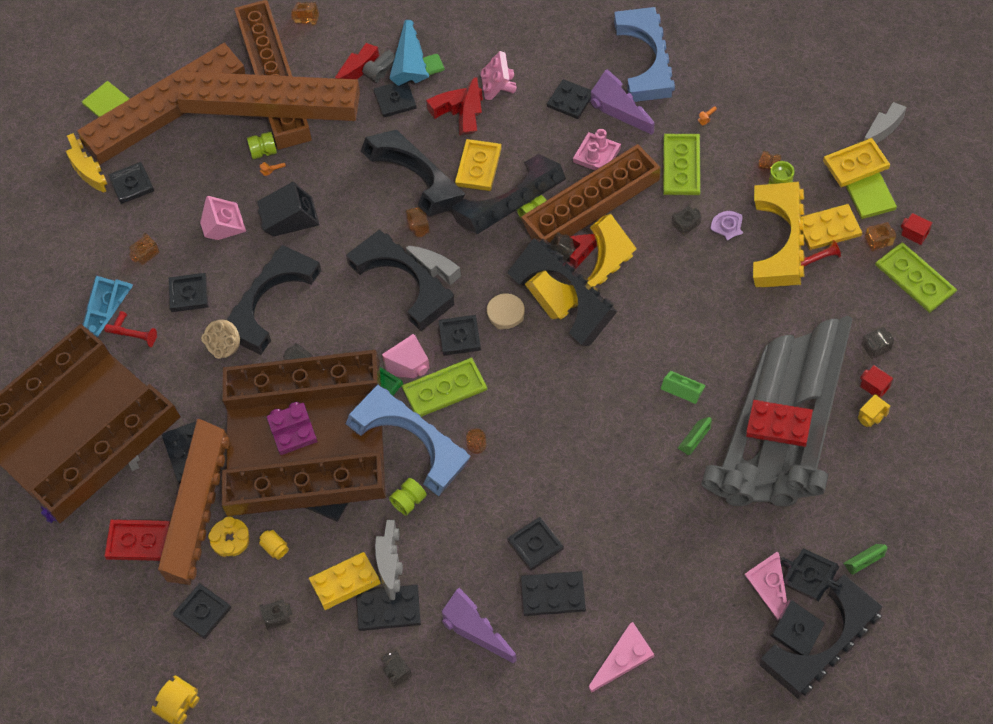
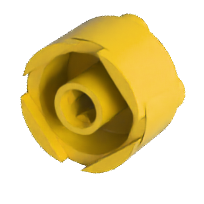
M175 675L173 676L174 681L169 680L160 690L155 699L158 701L156 707L152 706V712L170 724H183L187 718L186 711L189 707L194 708L200 698L197 696L198 689Z

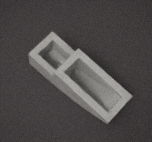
M893 102L887 114L879 112L864 141L873 138L877 144L890 135L903 120L906 107Z
M406 247L407 254L409 256L412 255L421 267L424 266L433 278L439 275L445 282L451 285L461 277L460 267L444 256L420 247Z

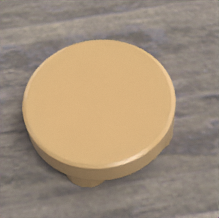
M500 294L492 298L488 303L487 317L497 329L513 328L524 319V304L515 295Z
M223 319L211 322L201 337L208 351L218 359L233 355L238 350L240 344L237 328L231 322Z

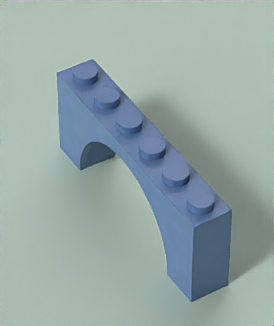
M655 7L614 12L616 34L633 36L643 40L653 49L656 55V60L649 70L639 76L628 78L627 90L633 96L634 102L672 97V91H675L674 80L670 79L672 77V70L667 65L669 64V56L664 51L666 50V42L662 40L663 28L659 27L660 14L656 13Z
M379 385L349 414L346 425L360 436L366 431L381 425L402 427L415 434L424 443L430 455L431 468L424 481V485L438 496L462 471L471 457L463 448L454 444L449 437L441 434L432 424H428L418 413L410 410L402 401L397 400L388 390Z

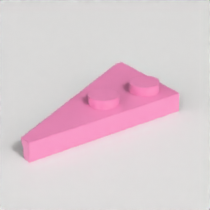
M776 552L745 573V576L778 620L787 604L780 556Z
M633 622L629 624L590 683L589 690L591 693L654 657V653Z

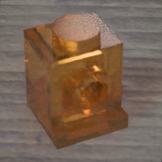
M297 2L291 12L292 19L295 20V23L307 24L311 22L312 25H316L319 18L316 2Z
M417 207L406 210L410 231L414 230L415 236L422 237L430 233L427 216L422 209Z
M885 222L867 227L865 238L871 251H875L876 249L893 245L896 233L889 223Z
M146 232L141 239L129 247L130 257L134 262L138 261L141 265H144L160 253L157 243Z

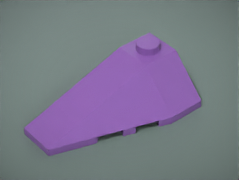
M608 69L605 70L591 91V104L593 107L599 108L602 112L640 130L653 134L654 121L641 106L637 107L632 99L633 96L630 93H625L621 88L623 85L621 81Z
M458 588L442 610V622L448 630L453 629L457 634L514 663L516 661V653L499 633H493V628L488 619L480 618L476 610L478 607Z

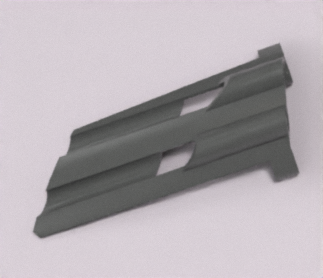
M846 315L840 320H826L817 325L810 334L794 338L792 335H784L774 339L764 347L722 467L706 465L701 483L704 488L720 497L726 498L727 503L733 506H745L752 502H771L777 506H790L795 504L798 498L825 493L829 473L827 474L817 468L850 333L852 317ZM816 399L806 447L764 440L758 454L751 460H744L743 452L747 441L746 434L753 400L798 407L806 400Z

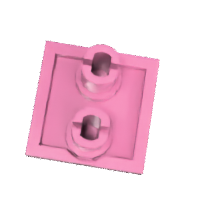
M499 51L481 71L484 96L487 100H492L500 90L513 94L517 88L515 86L516 83L509 81L514 77V70L508 68L506 54Z
M598 129L595 134L588 132L573 157V163L597 170L616 158L621 149V144L606 139L607 132L604 129Z

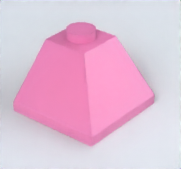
M211 196L206 197L200 222L206 238L220 240L246 232L237 203Z
M414 334L382 354L385 370L397 377L415 378L418 375L423 376L430 368L429 360Z

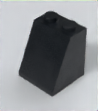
M291 182L257 201L259 207L258 214L262 219V229L273 237L320 225L312 196L295 182Z

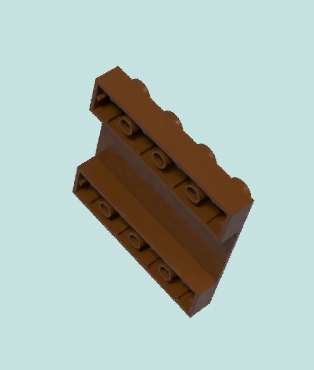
M80 324L0 391V466L60 524L180 419L181 416L166 397L151 384L146 386L109 353L101 340Z
M376 349L223 368V403L227 409V436L230 440L227 449V470H222V507L227 516L386 498L383 426L374 427L360 436L346 425L349 414L377 385L381 387L380 361ZM294 402L304 403L318 442L280 455L267 416L275 409L285 410L289 408V405Z

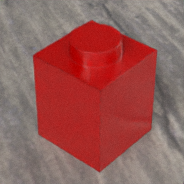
M912 213L909 219L905 218L901 225L903 229L901 236L922 245L930 233L932 222Z
M873 366L870 370H865L861 375L860 387L871 395H877L881 398L891 387L893 378L876 366Z

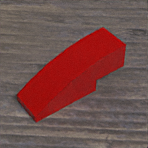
M365 43L358 55L351 53L335 79L357 80L363 75L365 64L368 61L374 62L379 57L378 47Z
M477 77L469 82L461 102L459 135L474 134L477 131L475 116L482 113Z
M466 88L448 91L427 99V110L434 119L449 111L453 116L458 114ZM479 88L480 101H482V89Z

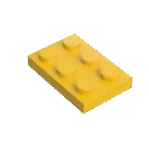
M873 138L824 156L823 162L840 187L867 178L890 167V163Z
M466 139L455 184L458 187L491 191L502 149L501 144Z
M849 204L801 217V219H804V230H801V233L804 235L809 250L831 245L832 240L838 243L862 236V231Z
M364 552L309 577L310 583L324 610L381 584Z

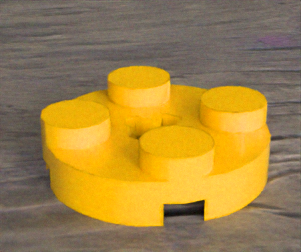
M226 517L213 526L208 537L214 552L226 557L241 554L249 545L250 535L247 526L242 521L233 517ZM234 534V540L225 541L226 535Z

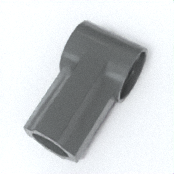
M388 50L374 62L368 61L363 67V74L378 83V80L384 78L386 71L393 66L395 55Z

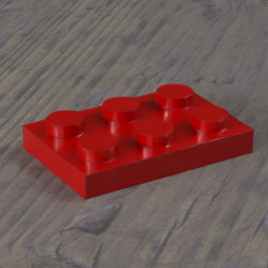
M753 400L746 437L806 447L813 410Z
M110 520L105 550L106 560L160 561L170 521Z

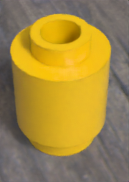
M267 530L260 536L259 545L272 558L279 560L289 551L287 543L274 530Z

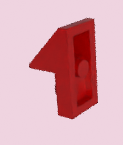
M594 234L569 237V246L573 248L569 255L570 263L576 269L597 247Z

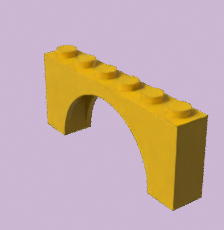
M799 182L755 185L754 187L756 210L775 213L784 218L791 227L788 242L777 254L768 259L753 262L755 287L801 285V277H804V266H801V261H804V250H801V246H804V235H801V230H804V219H801V215H804V204H801V200H804V189H800Z
M611 214L602 216L590 227L595 235L598 246V258L595 268L587 278V283L591 287L605 282L608 279L607 275L616 272L620 268V264L633 257L632 253L637 249ZM546 271L538 272L525 283L526 287L551 319H562L568 315V310L571 307L578 306V298L574 286L555 280Z

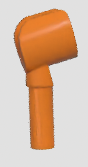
M714 106L707 112H700L699 123L702 126L709 123V116L717 108Z
M264 162L260 165V172L264 176H268L274 170L286 165L285 163L269 166Z

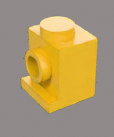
M874 395L860 409L858 419L865 427H871L874 423L879 424L883 417L888 415L890 405L877 395Z

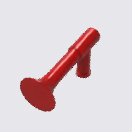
M832 240L831 246L827 249L805 257L804 261H801V266L805 267L830 255H836L841 258V252L836 241Z
M123 311L119 312L114 325H105V332L143 339L149 347L154 345L157 338L155 328H152L149 332H140L121 327L125 317H127V314Z

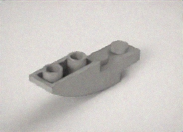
M387 520L384 537L376 536L375 544L379 576L390 600H395L396 592L400 591L398 575H402L403 564L399 562L397 545H395V541H399L400 535L399 528H396L395 520Z

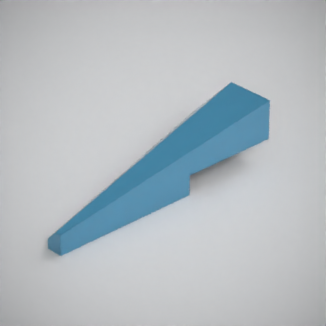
M405 20L389 78L398 86L410 80L418 83L429 77L425 69L427 66L423 62L422 49L419 40L416 38L417 32L413 28L414 22L412 20Z
M96 276L82 325L98 337L131 290L133 284L117 279L113 281Z

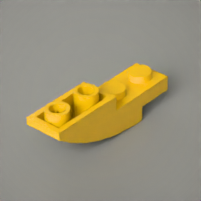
M74 133L67 135L72 149L67 150L66 153L77 174L93 188L103 193L106 192L104 185H107V181L104 175L99 174L102 170L98 161L94 163L92 156L88 157L85 151H81V149H84L80 139L76 140Z

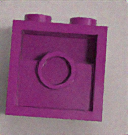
M294 402L289 405V408L285 410L275 409L267 416L280 455L318 442L304 403Z

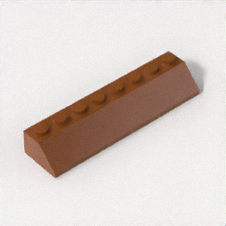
M637 144L521 216V219L532 240L533 238L540 240L543 238L551 244L550 248H553L660 180L661 167Z
M197 419L158 568L167 582L190 585L192 579L194 580L196 577L197 568L195 566L197 560L201 558L202 550L200 547L202 541H205L206 538L205 527L211 518L210 507L215 502L216 493L214 491L216 485H219L220 482L219 471L220 467L224 466L225 449H228L230 441L224 429L201 419Z

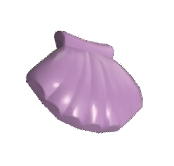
M733 211L721 212L713 218L711 230L725 236L726 240L743 234L740 230L742 215Z

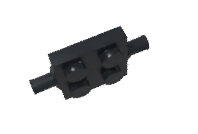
M804 548L793 561L785 557L781 558V565L788 568V573L783 580L784 585L818 602L828 588L837 592L841 591L842 584L833 580L839 569L837 563Z

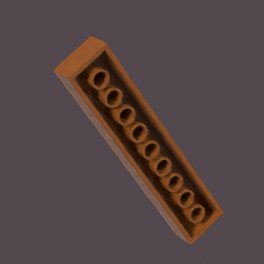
M263 0L234 8L254 75L292 77L268 1ZM268 117L278 150L312 141L307 119Z
M224 42L77 130L81 143L96 162L98 161L99 165L185 114L180 113L177 102L183 71L245 74L244 65Z
M183 71L177 102L180 113L356 121L360 89L358 80Z

